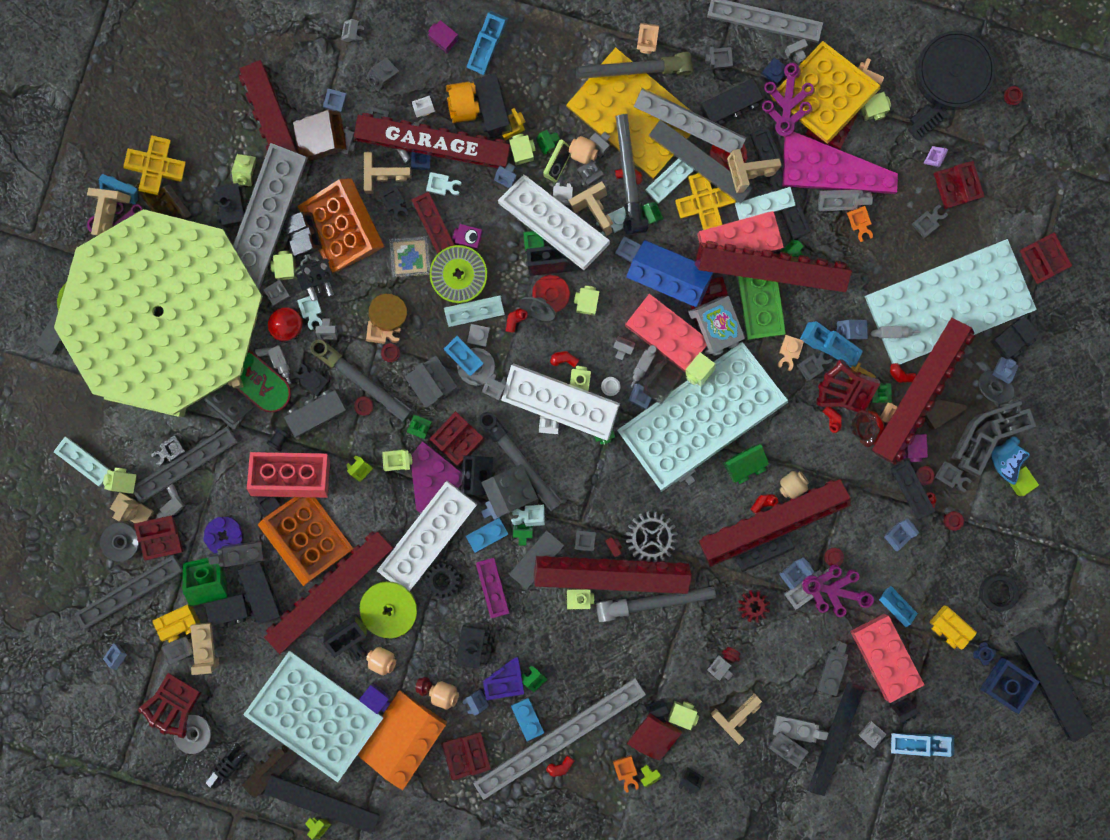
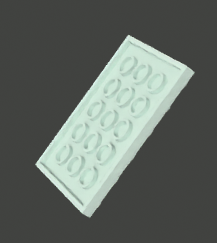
M291 651L287 653L243 714L336 782L341 779L384 718L380 714L374 713L361 703L359 699Z

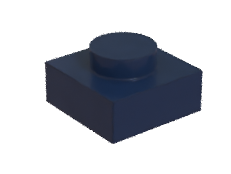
M774 57L762 74L777 85L785 75L784 69L786 66Z
M411 152V169L430 170L431 155Z

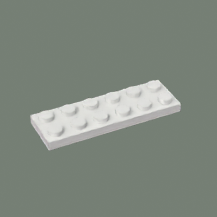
M525 175L498 200V203L583 270L610 244L609 239Z
M516 364L511 365L501 399L504 402L604 440H608L620 406L618 402Z
M447 480L381 564L377 572L390 582L399 583L410 591L477 506V503Z

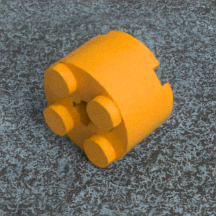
M468 81L446 85V92H449L447 102L452 123L476 120L479 113L478 101L474 102V94H476L474 83Z

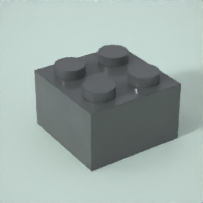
M522 464L481 482L497 517L538 499Z

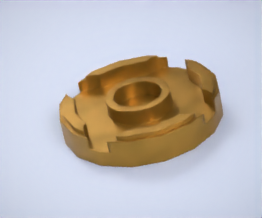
M393 294L377 296L372 300L368 310L371 323L383 331L399 329L407 316V308L404 302Z

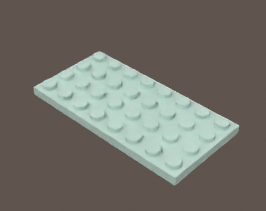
M1008 239L865 296L878 329L881 326H908L913 331H921V333H913L908 338H882L892 364H902L930 353L951 317L972 327L975 335L1037 310Z
M743 342L714 361L715 371L701 387L698 384L693 385L687 380L617 430L661 492L788 403L786 397Z

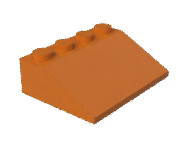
M352 178L339 179L298 205L300 212H312L323 248L319 252L323 259L329 260L328 264L332 274L374 254L384 247Z
M294 497L263 518L258 524L259 528L303 586L353 549L315 497Z
M399 690L382 716L384 718L357 756L387 781L403 791L446 726L447 721Z

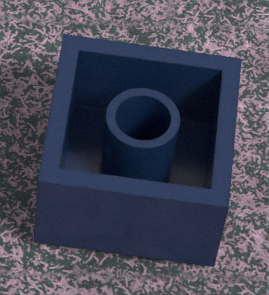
M1000 658L980 690L1011 711L1019 714L1036 689L1039 681L1008 660Z

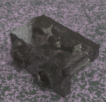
M667 357L662 362L658 361L653 369L655 372L652 376L649 374L643 382L645 385L643 393L661 405L684 375L668 364L669 358Z

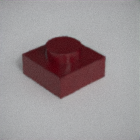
M609 537L605 540L614 557L622 554L620 552L622 546L617 538L613 540L612 537Z

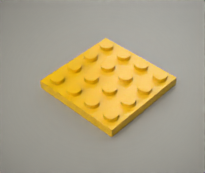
M822 41L799 65L801 74L795 79L793 98L802 91V86L805 83H811L815 91L811 96H807L791 110V115L793 116L800 110L801 103L809 102L812 106V112L802 117L799 121L828 144L880 90V85ZM787 79L777 88L784 99ZM811 87L805 89V92L811 91ZM770 95L771 99L778 104V102L772 97V95ZM808 105L803 107V111H807L809 109Z

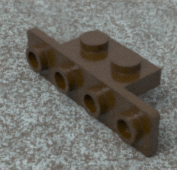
M140 183L136 185L135 188H137V191L152 212L184 220L190 218L191 214L187 207H185L170 185L164 186L158 195L139 191Z
M284 744L279 749L277 747L273 748L267 754L270 758L266 762L261 760L254 767L255 772L242 784V787L255 799L266 789L271 774L279 776L300 755Z

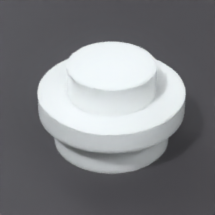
M607 377L603 380L601 389L605 395L614 396L620 390V382L614 377Z

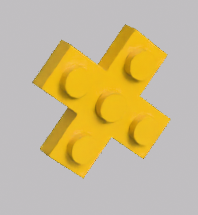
M151 135L147 153L127 149L124 169L142 173L139 191L158 195L162 178L182 182L186 162L167 158L171 140Z
M699 173L688 176L693 195L675 200L680 219L699 214L703 230L722 225L718 208L735 204L736 201L719 188L712 189L710 182Z

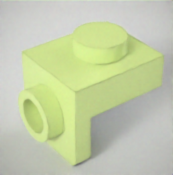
M236 155L231 171L234 184L252 186V174L256 165V157Z
M408 450L382 451L384 471L410 470L412 455L408 453Z

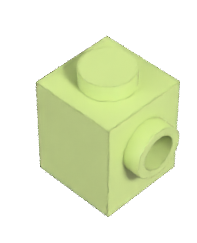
M884 92L874 95L861 108L864 120L867 121L874 118L877 121L885 118V114L890 111V99L888 96H885Z
M518 134L513 136V139L509 140L515 165L534 161L532 152L536 150L533 140H529L528 135Z
M280 251L278 255H273L271 270L275 272V279H297V275L293 272L296 269L295 256L290 254V251Z
M585 286V288H580V293L576 292L574 303L578 304L577 313L595 316L599 291H596V287Z
M699 353L686 368L687 380L693 385L698 384L701 387L715 371V363L702 353Z
M576 366V369H572L570 385L589 391L591 371H587V367Z
M115 467L114 471L107 470V474H105L103 479L104 489L133 494L136 474L127 473V469Z
M567 588V609H590V604H594V593H590V589Z
M674 701L668 716L669 722L691 730L692 726H696L699 719L694 705L685 701L683 704Z

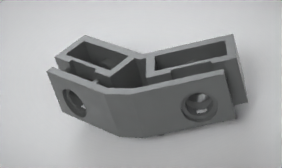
M1017 401L977 414L968 422L951 457L953 459H960L958 468L974 476H981L998 439L1036 427L1030 408L1021 410L1020 405H1022V402ZM1014 410L1013 415L1004 418L1001 415ZM994 414L995 419L983 422L976 428V426L987 416Z

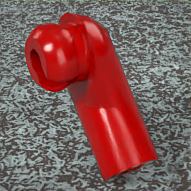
M521 308L511 312L508 315L505 331L515 333L516 323L526 319L528 312Z
M567 351L556 352L550 359V363L553 366L567 362L575 368L579 362L578 358Z
M825 407L822 412L829 417L830 431L832 433L839 432L842 428L841 415L832 407Z
M773 494L760 495L750 510L757 514L763 507H773L778 504V498Z

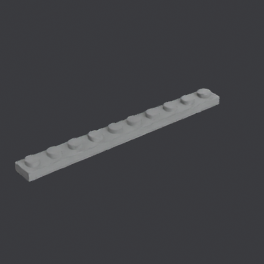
M636 678L630 680L474 781V786L483 800L645 696V692Z

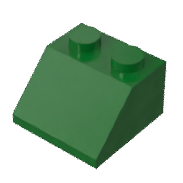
M756 444L722 462L732 482H738L739 484L749 480L748 476L754 472L758 475L766 471L765 467L769 465L761 444Z
M208 558L183 563L182 592L189 606L227 598V580L224 567H220L219 564L210 565Z

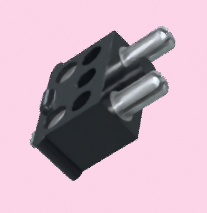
M308 254L301 261V266L293 271L297 275L302 291L308 290L311 301H316L318 298L314 288L316 287L317 293L320 294L324 292L322 287L324 285L327 296H333L334 293L330 282L334 281V277L328 264L329 260H319L317 257H311ZM308 258L316 260V262L303 265Z

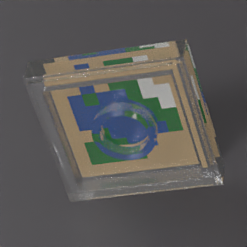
M427 236L389 239L393 278L430 275Z

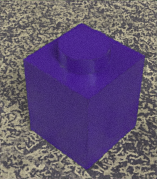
M372 683L359 701L378 714L380 710L384 712L390 705L388 700L391 696Z

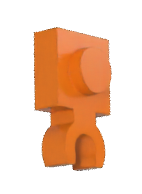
M862 206L847 212L853 231L859 229V241L863 242V233H868L870 239L873 238L872 231L866 227L871 224L866 207Z
M632 756L613 761L619 781L625 779L624 790L626 793L629 792L628 785L630 783H633L637 790L639 788L638 782L633 779L637 772Z

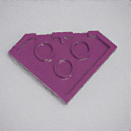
M422 441L412 454L411 465L416 510L420 514L447 480L458 489L462 485V472Z

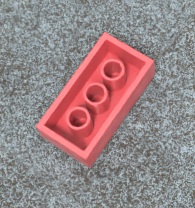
M774 211L702 230L697 234L699 243L713 241L722 246L732 244L736 248L751 247L755 251L762 252L765 249L774 253L784 248Z
M651 294L645 298L625 324L629 330L650 346L654 345L656 351L683 372H686V368L707 346L700 332Z
M250 452L247 491L250 496L328 498L330 472L328 454Z
M882 614L850 631L885 700L889 703L924 686L888 615Z

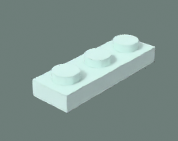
M677 159L645 191L659 204L694 170L680 159Z
M791 187L744 200L741 205L738 202L735 203L739 220L796 206Z
M501 296L444 308L449 327L505 315Z
M64 437L54 450V453L97 486L101 487L104 476L107 474V470L110 469L70 438Z

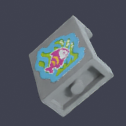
M729 296L718 297L688 311L691 319L697 318L708 349L704 350L705 354L719 355L724 352V348L738 346L739 341L745 339Z

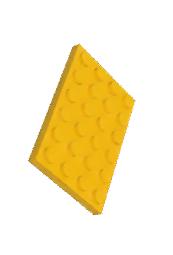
M615 47L602 64L632 61ZM647 73L589 78L568 102L566 107L599 135L606 132L611 136L607 141L618 151H620L615 116L627 114L634 164L650 178L654 179L674 155L649 137V134L660 119L634 107L640 91L644 88L681 107L688 108ZM666 123L668 126H670L672 129H674L676 132H678L686 139H688L692 135L669 123Z

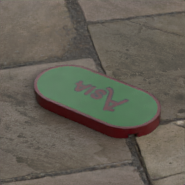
M248 350L243 365V372L240 376L244 387L237 390L265 412L274 413L283 410L291 400L290 385L260 357Z

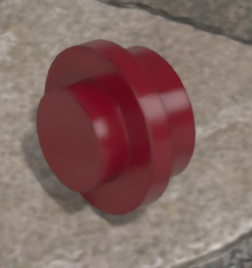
M1011 86L1004 92V100L1009 105H1017L1023 99V92L1017 86Z
M386 344L381 350V356L386 362H395L400 357V349L395 344Z
M830 548L825 552L824 559L829 566H839L844 560V555L840 549Z
M727 647L726 650L722 651L726 661L732 664L740 661L741 653L737 650Z
M428 677L419 678L416 683V692L421 696H426L432 687V683Z

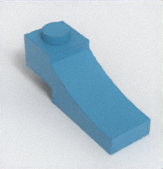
M492 11L488 12L482 30L478 34L467 68L482 75L486 73L508 18Z
M817 321L807 323L800 338L813 349L823 351L838 360L843 359L850 368L852 365L856 367L863 352L836 331H829Z
M892 733L891 753L952 757L954 755V735Z

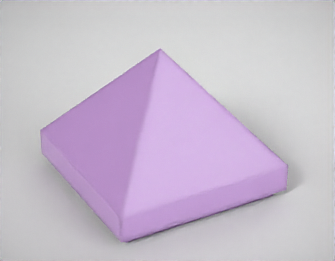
M932 146L924 164L940 167L948 149Z

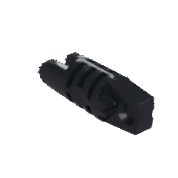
M238 743L231 747L224 758L212 770V775L206 782L210 788L215 789L220 783L223 784L247 757L248 754L243 751L235 759L233 758L240 749Z

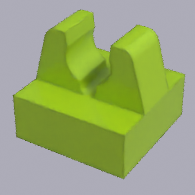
M355 456L356 462L353 465L349 463L346 465L347 472L361 482L373 468L361 457Z
M648 765L641 768L645 776L641 779V782L646 788L663 778L658 770L652 772Z
M310 817L305 823L310 829L307 835L312 840L320 839L331 826L327 819L318 820L315 817L313 819Z

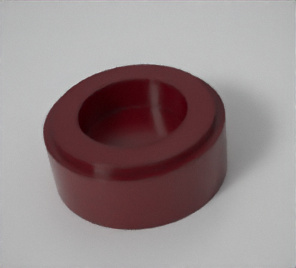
M359 397L354 403V409L359 415L367 416L372 413L374 403L368 397Z
M922 466L915 471L921 485H929L934 481L935 474L930 467Z
M951 511L944 516L943 522L947 529L956 531L963 527L964 517L959 512Z

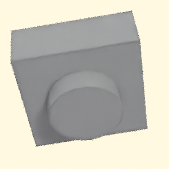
M471 324L467 343L486 347L490 328Z

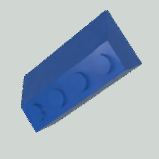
M644 240L631 263L626 277L689 305L698 307L702 303L714 272L698 270L694 260Z

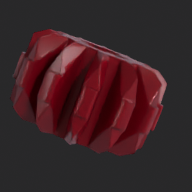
M749 590V597L745 593L742 594L745 601L738 600V603L743 606L737 609L738 611H744L741 617L745 618L748 616V622H751L754 617L755 622L758 623V616L765 619L766 616L763 612L770 613V610L765 608V606L770 605V602L764 601L767 598L765 594L760 597L761 591L759 590L756 591L755 596L753 591ZM756 601L758 608L757 610L754 608L755 611H752V608L749 606Z

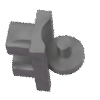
M781 732L777 733L768 747L797 768L808 754L806 749Z

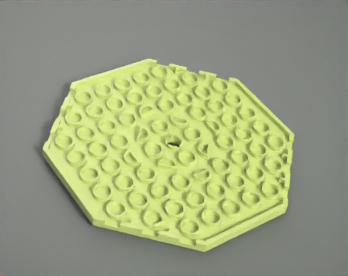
M143 209L76 248L54 328L92 394L175 415L242 375L245 357L248 353L252 331L255 327L259 305L263 296L223 229ZM156 307L163 308L162 316L156 317L154 315Z

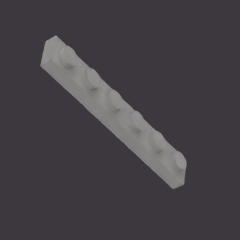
M711 0L707 18L816 43L819 42L823 22L727 0Z
M644 88L641 89L634 105L635 108L729 153L733 150H741L746 140V137Z

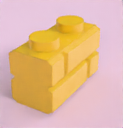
M187 604L153 620V624L162 642L168 640L170 643L180 638L178 634L184 631L186 635L191 633L190 626L192 624H200V620L194 607Z
M945 605L929 622L933 625L931 629L939 636L943 634L947 638L946 643L953 649L956 647L961 650L964 649L977 634L972 627Z

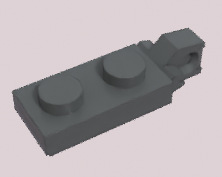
M261 541L221 546L222 548L217 549L218 553L208 554L209 564H219L220 567L263 561Z
M838 641L836 649H831L830 653H828L817 690L837 696L848 661V654L845 653L846 643Z

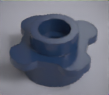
M985 642L980 643L977 651L973 652V657L978 658L983 665H988L993 657L996 656V651L989 648Z

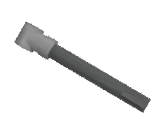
M714 586L689 590L688 594L670 593L629 601L626 599L614 602L613 600L596 602L599 622L611 621L619 616H629V613L715 599L716 594Z

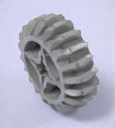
M648 511L646 512L647 518L639 514L641 519L639 522L637 519H633V522L636 523L635 527L631 524L628 525L633 531L626 532V535L632 536V539H626V543H633L628 549L633 550L635 548L636 551L633 552V556L635 557L640 553V561L643 560L644 556H646L647 562H650V558L657 562L658 556L664 561L663 554L665 553L670 557L671 554L667 550L669 548L675 550L671 542L677 543L678 540L672 539V536H676L678 533L671 532L675 525L668 526L667 524L670 523L671 519L668 518L664 522V514L657 518L658 514L654 511L653 517H650V512ZM649 521L660 523L654 530H648L643 524ZM638 529L644 534V540L639 546L636 542ZM664 529L667 532L665 546L659 540V535ZM645 530L651 534L656 533L657 536L655 538H657L656 541L659 544L653 542L652 540L647 542V538L649 537H647L648 534L645 532ZM652 544L656 545L660 549V551L656 553H647L643 551L645 548Z

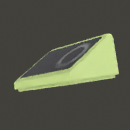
M559 140L543 172L544 177L553 182L558 181L571 155L569 153L570 146L565 141Z

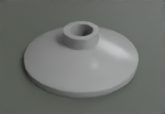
M188 715L185 738H179L177 735H174V740L181 751L188 754H196L208 746L211 739V729L203 717ZM180 720L175 727L179 728ZM194 730L197 731V737L193 736Z

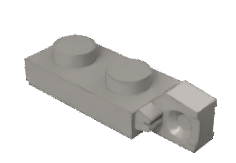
M862 190L819 191L818 209L820 211L854 210L857 207H861V205H872L873 197L871 192Z
M829 568L823 572L818 570L814 572L812 575L819 577L820 575L828 572ZM802 582L784 593L795 610L813 598L812 594H807L803 590ZM811 582L808 586H813L814 582Z
M776 715L773 735L781 732L788 738L816 743L817 739H827V731L819 730V725L814 722Z

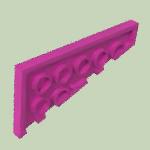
M796 132L784 137L783 186L862 190L865 192L887 194L897 193L898 173Z

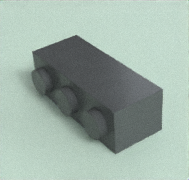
M332 389L321 393V398L317 400L312 398L304 402V407L300 409L295 407L287 412L288 415L284 418L295 438L348 411L337 390L332 391Z
M546 530L509 575L526 590L529 586L533 588L535 586L533 574L536 556L560 557L565 551L562 549L564 544Z

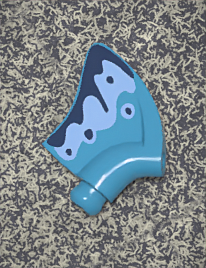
M1016 436L1007 439L1003 445L994 447L991 453L992 463L997 472L1013 485L1018 481L1022 464L1030 456L1028 452L1018 446L1020 440Z

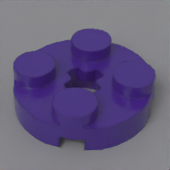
M217 517L206 526L203 538L204 543L213 553H218L217 549L222 548L221 546L241 544L243 542L242 527L237 520L231 517ZM227 531L228 539L221 540L219 533Z

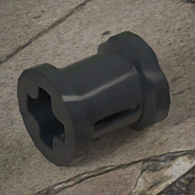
M276 427L275 434L266 443L281 452V447L291 435Z

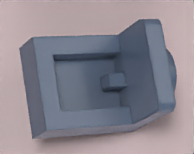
M867 320L837 321V333L847 340L868 339Z
M909 519L898 522L884 538L895 551H898L911 538L917 536L919 531Z
M802 557L792 562L779 575L788 587L793 589L807 576L812 575L814 570L811 568L810 563Z

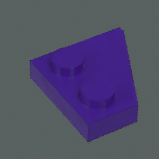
M518 657L513 658L483 680L486 700L524 694Z

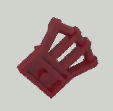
M843 359L837 361L836 366L830 371L825 372L823 382L819 383V397L816 400V404L820 407H843L861 413L869 405L880 385V381L863 375L861 372H855ZM844 371L852 380L837 376V374ZM831 382H832V383H836V384H839V385H842V386H845V387H848V388H847V390L845 391V390H842V389H839V388L830 386V384H831ZM827 393H828V394H831V395H834V396H838V397H841V398H829V399H827V398H826V395H827Z
M167 673L155 695L140 706L138 711L145 716L149 726L158 728L163 735L170 734L177 735L179 738H185L188 715L193 710L192 708L202 692L171 673ZM162 699L163 701L153 715L149 710L150 707ZM168 704L173 706V709L163 723L160 721V718ZM179 711H182L179 728L171 727Z

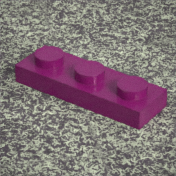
M495 558L476 562L490 618L509 614Z

